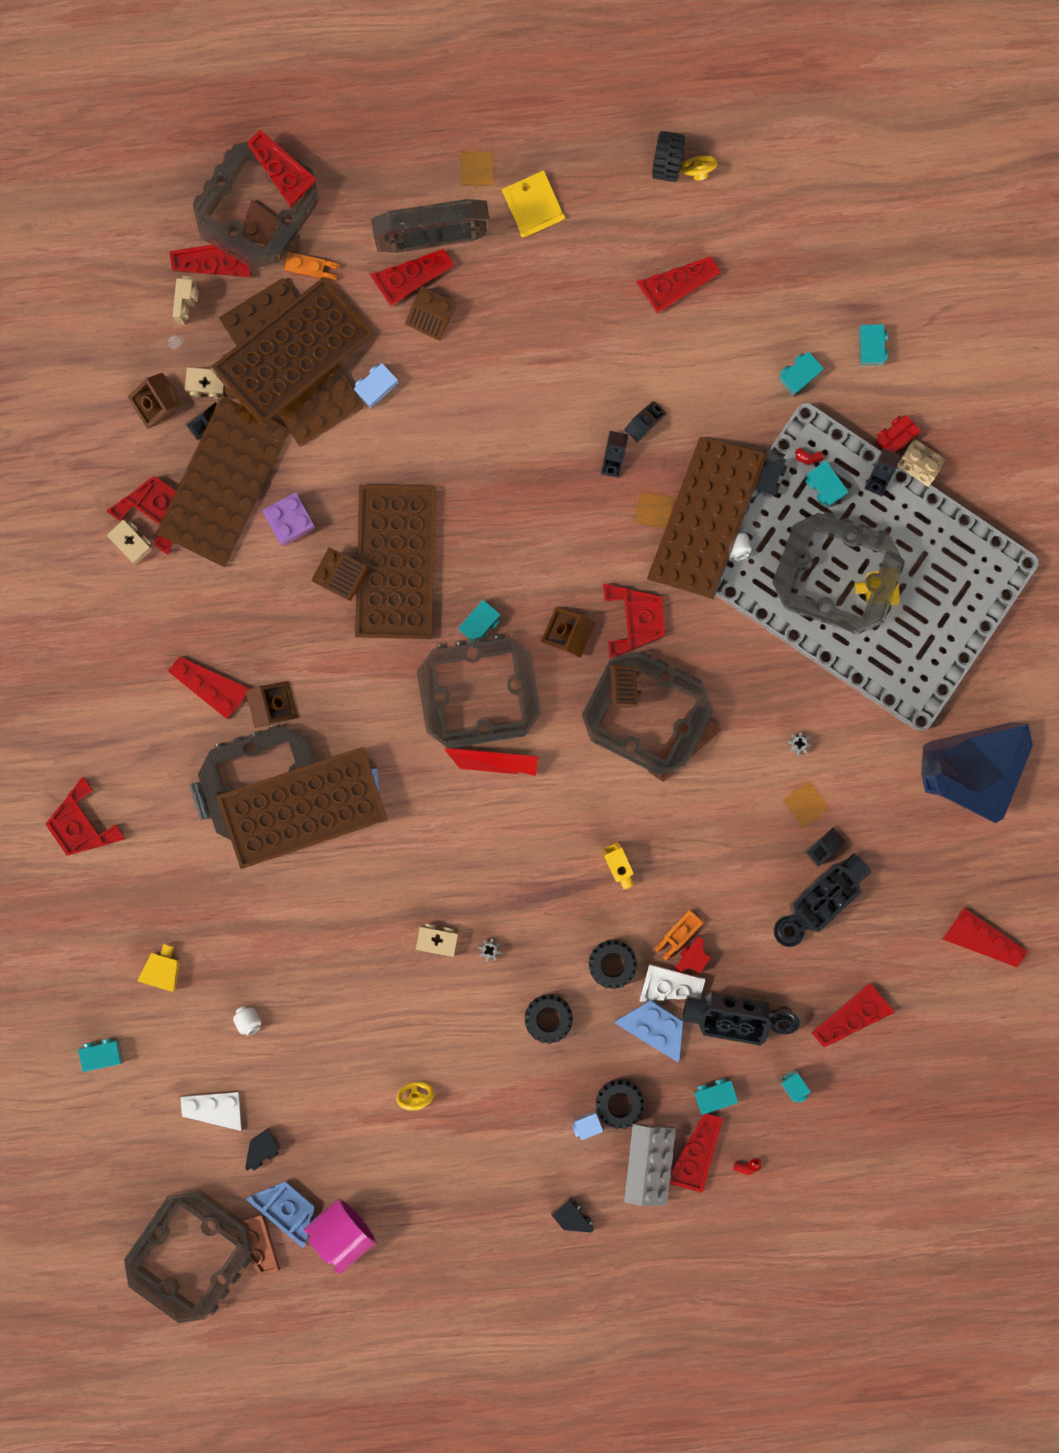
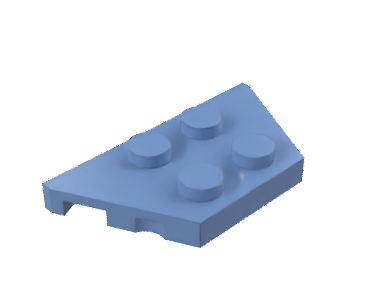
M650 999L643 1003L642 1006L636 1007L630 1013L621 1018L619 1017L615 1021V1024L676 1062H679L683 1029L682 1018Z
M284 1181L253 1194L246 1199L304 1248L308 1233L305 1234L303 1229L311 1223L315 1205L293 1186Z

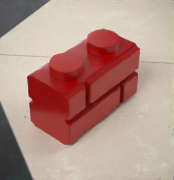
M899 415L891 422L893 426L890 429L884 428L877 434L878 439L875 442L881 449L885 448L897 453L921 431L907 415L903 417Z

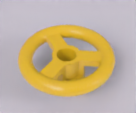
M696 156L684 161L681 164L680 170L683 174L693 176L694 180H703L708 177L709 172L717 167L718 161L712 156ZM693 164V166L686 169L688 165Z
M412 1082L406 1084L398 1091L396 1101L403 1109L420 1110L433 1100L434 1090L425 1082ZM417 1087L426 1089L428 1095L421 1094ZM411 1089L412 1092L409 1096L402 1100L403 1094Z

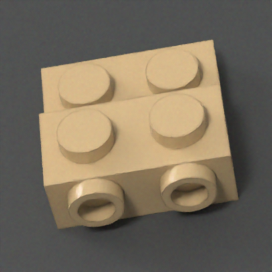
M182 276V279L176 278L173 318L177 324L185 325V321L189 319L190 309L187 306L195 307V301L199 300V290H197L196 282L193 281L192 277Z
M913 439L897 466L929 487L946 459L916 439Z

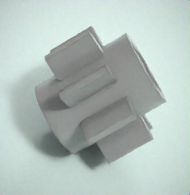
M799 732L798 737L792 734L791 738L793 740L787 742L792 747L789 749V752L796 751V756H799L800 751L807 754L805 748L811 746L806 741L809 736L802 737V732ZM801 739L800 742L804 743V746L797 749V745H794V742Z
M493 938L490 940V943L483 940L484 946H478V949L482 950L479 957L485 956L486 962H488L489 958H493L496 961V953L501 954L500 951H497L500 943L493 944ZM487 945L495 948L493 955L484 952Z

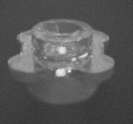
M177 333L167 339L169 342L167 347L170 346L172 350L179 347L185 342L182 338L183 335H177Z

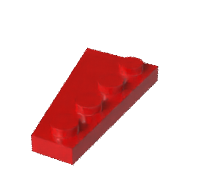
M261 130L247 142V146L290 208L316 182V178Z
M244 239L169 251L173 272L251 278Z
M441 249L421 256L418 259L403 262V264L386 268L377 273H371L370 277L390 307L420 289L421 286L423 287L454 267V263L446 251Z
M709 256L662 274H656L650 278L636 281V284L655 313L658 314L719 275L721 271L712 257Z
M180 656L168 670L171 675L227 720L246 698V691L250 690Z
M965 908L961 910L942 938V940L1016 968L1028 953L1025 949Z
M868 983L811 1033L825 1048L895 1012L871 983Z
M709 1113L702 1115L671 1170L669 1184L703 1193L723 1117Z

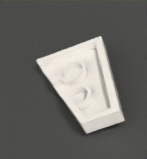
M649 964L640 1002L650 999L657 1001L664 999H686L687 995L701 997L705 978Z
M239 1092L181 1096L182 1117L242 1131Z

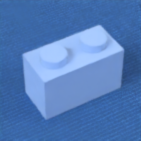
M383 364L375 365L369 371L370 375L365 379L362 377L355 384V393L370 409L398 384V380Z
M596 1110L574 1118L572 1128L576 1137L580 1136L581 1140L603 1132Z

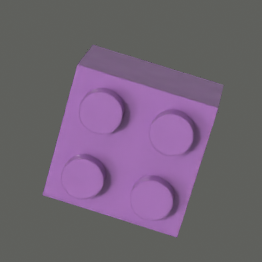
M296 492L262 510L282 547L316 529Z

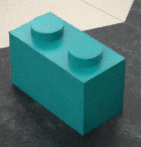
M884 324L861 325L859 327L860 366H883L885 360H888V349H885L888 333L887 330H884Z
M809 351L805 355L803 353L798 355L794 359L796 362L791 367L787 365L780 371L781 376L778 380L793 397L824 369Z
M827 461L805 476L807 478L805 481L811 490L815 489L818 494L816 496L821 505H826L827 508L848 493Z
M482 600L458 627V630L475 645L478 642L481 644L488 636L486 632L490 628L495 629L501 622L499 620L501 615Z
M113 1038L101 1040L102 1044L94 1045V1042L82 1044L83 1048L78 1049L82 1072L122 1064L123 1058L119 1040L113 1041Z
M794 1069L778 1080L794 1103L797 1101L801 1103L809 1097L807 1094L810 1093V1090Z
M726 1077L715 1080V1084L710 1086L707 1083L696 1087L697 1090L693 1091L701 1115L738 1103L730 1079L726 1080Z

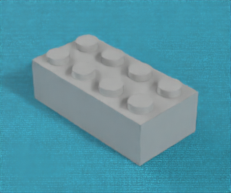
M633 1124L624 1202L639 1206L667 1205L676 1128L659 1124Z

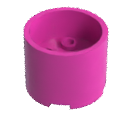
M338 1198L303 1229L305 1234L309 1233L308 1241L326 1263L333 1264L335 1272L339 1274L343 1273L377 1243L367 1224L341 1198Z

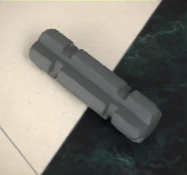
M198 782L190 785V790L194 794L192 796L196 809L199 811V819H207L210 815L209 811L206 810L207 805L203 792L200 791L202 790L201 785Z

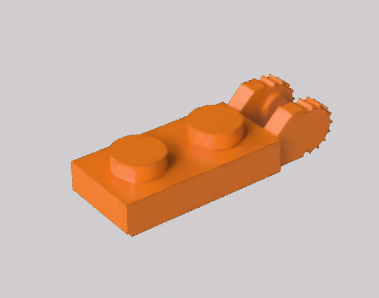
M288 252L284 271L316 279L324 277L325 279L335 281L337 280V275L323 273L324 267L339 269L340 264Z
M689 909L664 935V939L659 942L654 950L656 952L660 951L668 941L673 947L666 951L662 957L667 960L676 950L678 951L704 922Z

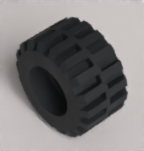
M667 131L659 133L652 169L653 179L670 182L678 180L685 144L684 134Z
M607 940L601 942L592 950L588 964L591 976L599 985L605 988H622L624 985L629 984L635 976L637 970L635 953L627 944L621 941ZM617 953L623 958L624 968L620 974L610 976L602 970L601 962L605 955Z
M544 994L536 997L530 1002L525 1012V1026L532 1038L541 1043L552 1044L559 1042L567 1036L573 1025V1015L568 1003L554 994ZM544 1008H554L560 1015V1023L553 1030H545L538 1024L537 1016Z
M611 1080L609 1083H605L598 1091L596 1097L597 1113L600 1119L609 1127L627 1129V1127H632L633 1124L638 1122L644 1113L645 1103L640 1089L629 1080ZM616 1093H625L631 1099V1109L624 1115H615L609 1109V1099Z

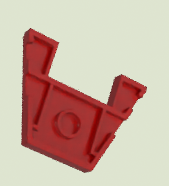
M153 476L127 497L121 499L116 505L110 507L106 512L121 522L131 508L135 507L160 525L176 490L156 476ZM159 536L153 545L168 555L173 542Z
M603 584L604 602L625 601L628 639L608 641L609 659L665 636L662 597L610 584Z
M85 777L79 779L73 790L69 792L66 799L45 824L66 856L126 839L116 824L99 835L77 803L93 792Z

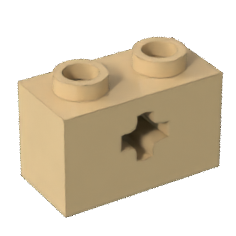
M187 367L185 391L189 393V396L201 397V395H209L208 398L220 399L221 395L225 396L224 384L210 369ZM208 380L210 385L208 384L206 385V388H204V386L201 383H205V381Z
M122 520L107 536L136 565L152 550L149 547L151 542L144 535L140 537L136 533L138 528L131 521L127 523L125 520ZM129 537L133 539V545L127 540Z
M425 923L424 927L420 926L416 950L454 957L458 933H455V929L444 927L443 930H438L436 925ZM437 934L443 939V942H439L438 945L432 940V937H436Z

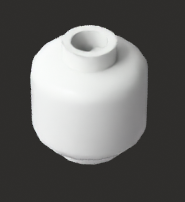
M740 531L730 554V558L736 561L747 558L752 550L748 535L740 533Z
M242 1006L236 1010L237 1014L233 1017V1022L240 1034L250 1036L260 1030L259 1026L262 1022L255 1008Z

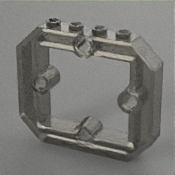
M247 142L234 144L231 150L228 149L225 152L221 165L218 164L215 167L211 180L206 181L201 195H197L193 201V209L200 237L252 269L279 263L319 202L316 183L290 210L284 209L278 213V229L266 247L263 248L245 237L243 227L239 222L231 221L224 225L211 217L223 197L231 193L233 189L232 183L248 160L262 167L247 146ZM297 161L302 167H304L310 174L313 175V171L311 168ZM266 173V178H267V180H268L271 184H273V182L271 181V179L269 178V176H268L267 173ZM221 181L227 182L225 186L218 185ZM286 219H290L292 221L290 224L282 223ZM233 231L239 232L237 236H230V233Z
M463 199L392 210L371 218L377 252L401 253L472 242L491 234L488 205L485 200Z
M824 512V514L816 513L793 525L772 583L784 608L856 634H861L884 623L905 565L892 537L889 536L890 533L883 530L873 531L870 526L860 524V526L854 525L853 521L847 518H842V520L834 518L835 515ZM815 531L844 540L851 547L859 545L885 554L879 572L871 573L865 580L866 588L871 594L862 617L837 609L829 597H822L814 601L792 593L800 570H808L813 565V557L808 548ZM850 532H857L855 539L850 540L847 538ZM800 556H807L808 559L805 563H798ZM873 580L881 581V585L878 588L870 586ZM823 604L831 605V609L828 612L821 611Z
M505 634L493 635V639L487 640L486 637L474 638V642L468 643L466 640L455 641V645L450 646L447 643L436 644V648L430 651L417 669L426 732L447 748L524 737L541 715L531 652L511 637H505ZM469 648H476L478 654L475 657H469L467 650ZM511 653L515 674L508 678L507 688L510 693L518 695L522 719L493 723L489 718L483 717L476 721L474 727L446 731L442 707L448 704L450 693L446 687L439 686L436 665L465 660L469 663H475L480 658ZM518 679L522 682L519 689L511 687L513 680ZM437 692H444L446 698L443 701H438L435 698V694ZM483 723L490 726L489 731L486 733L479 730V726Z
M635 651L609 660L582 713V717L592 743L658 776H663L687 767L713 715V710L702 680L694 676L689 678L685 676L686 672L678 668L672 670L668 668V663L660 659L656 662L650 659L651 655L644 651L640 653ZM610 665L635 666L636 671H640V673L656 680L662 688L675 689L697 700L688 718L679 719L674 723L673 732L678 738L666 761L641 749V743L634 736H627L621 739L599 728L609 707L613 705V700L609 697L612 692ZM665 673L671 675V680L667 683L661 681V676ZM682 724L688 726V731L685 734L678 732V727ZM629 742L636 743L634 751L626 749V745Z
M278 724L269 727L270 731L262 733V730L251 733V737L246 739L241 736L232 739L233 743L226 745L225 742L214 745L215 749L209 751L198 773V777L217 834L231 840L216 796L221 795L223 791L227 790L230 792L234 790L223 785L217 765L244 756L256 757L263 750L289 742L295 764L289 769V771H292L297 767H304L317 762L309 739ZM250 742L256 745L253 753H248L246 750V746Z
M200 1189L171 1193L162 1203L124 1259L128 1287L177 1323L206 1319L209 1315L213 1316L220 1307L217 1303L220 1299L224 1300L229 1294L230 1290L228 1288L231 1283L235 1284L240 1278L241 1274L239 1272L242 1267L246 1269L252 1261L250 1256L253 1253L249 1225ZM181 1206L202 1221L201 1231L204 1235L214 1236L219 1233L236 1245V1248L223 1267L211 1276L210 1286L196 1305L178 1293L180 1285L175 1278L168 1277L162 1281L141 1266L154 1245H161L169 1239L170 1229L168 1225ZM208 1221L215 1222V1230L209 1228ZM156 1230H160L162 1232V1239L156 1237ZM218 1275L224 1276L225 1284L218 1282ZM165 1284L172 1287V1293L165 1291Z

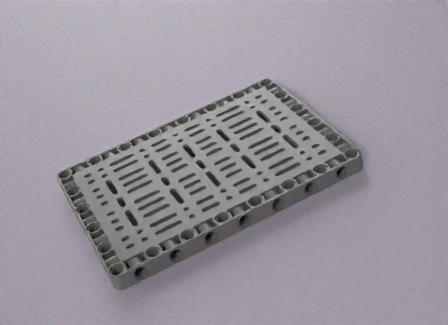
M803 403L796 409L767 452L763 465L764 467L779 459H786L784 465H787L784 476L779 477L778 483L781 484L782 480H786L789 486L780 485L778 493L781 494L780 498H776L773 495L770 498L753 492L739 530L740 533L752 535V540H749L752 550L749 556L743 560L736 561L729 557L728 561H731L734 567L729 568L726 565L715 596L913 730H927L1037 569L1038 558L932 485L926 486L898 466L885 489L895 496L894 501L884 495L881 497L864 489L866 480L869 479L881 451L813 405ZM807 410L810 413V417L803 418L800 415V411ZM832 432H840L841 439H834L832 437ZM812 440L816 446L811 447L808 445V441ZM779 442H787L789 448L786 450L781 449ZM803 448L810 454L827 450L828 454L823 455L824 460L819 461L820 465L827 461L835 474L852 485L850 489L846 488L848 493L840 499L841 504L834 503L828 507L833 512L832 516H828L807 501L811 497L819 502L816 497L818 495L815 489L811 490L808 485H806L797 499L793 498L794 492L806 474L816 468L814 464L805 465L799 462L795 455L796 449ZM865 452L873 455L872 461L865 460ZM839 458L858 471L860 475L858 477L854 476L836 464L834 459ZM794 468L797 474H791L789 469ZM896 474H902L905 481L902 483L898 482ZM859 491H862V492H863V496H862V497H860V496L858 495V492H859ZM928 495H934L936 497L935 504H931L928 502ZM874 499L886 507L887 512L884 513L873 506L870 500ZM854 503V510L842 528H838L836 524L848 506ZM903 503L907 504V509L902 508ZM786 505L790 506V511L780 521L778 519L779 514ZM761 510H766L769 515L767 517L763 516ZM799 510H805L823 522L825 527L820 528L801 515ZM919 512L928 518L931 524H925L915 517L914 513ZM860 515H863L872 522H874L876 524V528H872L863 521H861L859 518ZM895 515L899 516L898 521L894 520ZM960 516H965L968 519L967 525L960 523ZM753 522H758L761 527L755 528ZM909 523L920 530L923 536L919 537L907 529L906 524ZM774 527L775 533L762 552H757L756 548L768 530ZM791 527L812 541L813 545H806L787 532V528ZM852 527H856L868 536V540H864L853 533ZM890 527L891 532L878 552H873L872 549L884 530ZM938 528H942L943 533H939ZM829 535H833V541L827 550H823V543ZM950 536L956 537L974 549L975 554H970L952 542ZM993 537L999 539V547L992 545L991 539ZM783 539L803 552L804 558L798 557L782 546L779 540ZM848 539L860 547V552H856L844 544L843 540ZM897 539L901 540L912 548V552H907L898 546L895 541ZM931 539L935 541L934 545L930 544ZM945 547L967 562V566H962L944 554L942 548ZM775 551L795 564L796 570H792L774 558L771 552ZM888 551L902 558L904 564H899L887 555ZM926 551V558L914 576L910 577L908 575L910 569L921 553ZM814 557H818L819 562L806 581L801 582L800 577ZM836 557L846 564L848 570H843L834 564L831 558ZM982 557L987 558L986 563L982 562ZM753 559L754 563L749 564L748 560ZM865 559H869L870 563L863 574H858L861 564ZM1024 559L1031 561V568H1026L1023 565ZM884 563L890 568L898 567L899 586L901 583H904L906 587L899 596L900 604L898 606L890 605L891 610L878 629L874 631L872 626L886 605L876 604L871 606L862 600L859 594H855V586L841 606H837L836 601L850 581L855 583L865 582V575L870 572L883 570L879 565ZM935 563L956 578V582L950 581L932 569L931 564ZM994 566H999L1001 568V572L995 571ZM760 568H767L783 579L786 585H780L762 573ZM828 569L837 575L840 581H834L825 575L823 570ZM974 569H978L979 574H974ZM745 571L746 575L741 576L740 572ZM923 576H929L948 589V594L942 593L926 582ZM990 577L993 580V584L987 583L986 578ZM752 580H759L774 590L778 596L776 598L772 597L753 584ZM820 581L829 587L832 593H826L817 587L815 582ZM970 581L971 585L958 605L953 606L952 602L965 582ZM919 587L939 600L940 606H936L918 594L915 588ZM732 588L735 591V596L732 598L727 597L725 589ZM793 588L798 590L797 594L792 593ZM1003 590H1007L1010 593L1009 600H1005L1002 597ZM975 594H981L983 596V599L978 600L975 597ZM808 596L820 604L821 609L817 610L805 602L804 598ZM785 600L790 602L788 606L784 604ZM907 605L928 620V624H923L904 611L903 606ZM972 605L975 608L974 612L969 611L967 606ZM851 606H857L866 612L868 617L863 618L854 612ZM798 608L802 609L813 617V621L806 620L796 610ZM759 609L766 611L767 616L765 619L758 618L757 611ZM828 613H833V618H829ZM944 613H949V618L944 626L938 628L937 624ZM895 617H899L917 629L920 635L916 636L896 623ZM964 617L967 620L966 624L961 623L959 618ZM840 622H847L857 629V633H851L842 627ZM982 622L988 623L989 630L987 632L981 629L980 625ZM821 624L825 625V630L820 629ZM887 629L893 630L909 641L912 647L908 648L888 635ZM790 631L798 633L796 641L789 638ZM832 634H839L849 641V645H843L834 639ZM934 635L935 639L923 657L917 660L916 655L928 637ZM947 636H953L954 642H950L947 639ZM869 637V642H865L864 638ZM876 645H881L900 658L901 663L897 664L876 649ZM940 647H943V648L946 649V653H945V654H942V653L939 651V648H940ZM856 649H861V654H857ZM822 652H827L830 655L829 662L821 660L820 655ZM961 653L967 655L968 661L966 663H962L959 660ZM868 657H873L891 669L893 675L889 676L868 661ZM931 659H936L938 665L934 666L931 663ZM909 666L913 667L912 672L908 671ZM855 673L860 674L862 677L860 684L853 682L852 677ZM922 674L928 678L927 682L920 679ZM901 678L905 679L904 684L900 683ZM939 685L946 687L947 692L945 695L938 693ZM914 686L919 688L920 692L918 694L912 691ZM886 695L893 697L894 702L892 705L885 703L884 698ZM919 716L925 719L923 727L918 726L916 723Z

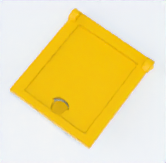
M544 170L501 189L522 238L566 219Z

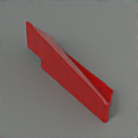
M445 748V752L460 769L506 774L521 772L536 776L538 756Z

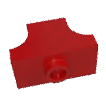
M697 936L690 946L686 945L680 953L682 957L675 965V968L680 972L691 968L700 974L711 959L703 951L704 940Z

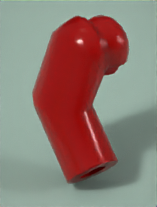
M798 448L795 451L796 459L805 465H811L824 460L821 451L813 454L806 452L803 448Z
M753 1158L746 1164L735 1161L733 1171L752 1175L761 1168V1160Z

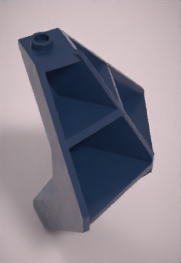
M1010 722L930 741L923 745L921 776L925 793L941 796L993 823L1001 821L1005 817L1033 747L1029 725Z

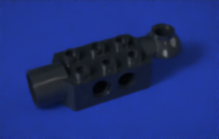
M853 853L840 866L836 864L830 865L790 903L791 915L778 919L773 930L777 942L785 947H794L804 939L806 930L820 932L861 893L859 884L872 873L867 864ZM787 926L793 929V934L790 937H787L784 933V929Z
M711 992L705 998L687 995L682 1022L698 1024L704 1036L758 1046L766 1042L769 1028L776 1033L787 1035L797 1031L800 1026L798 1016L788 1007H780L774 1010L769 1002Z

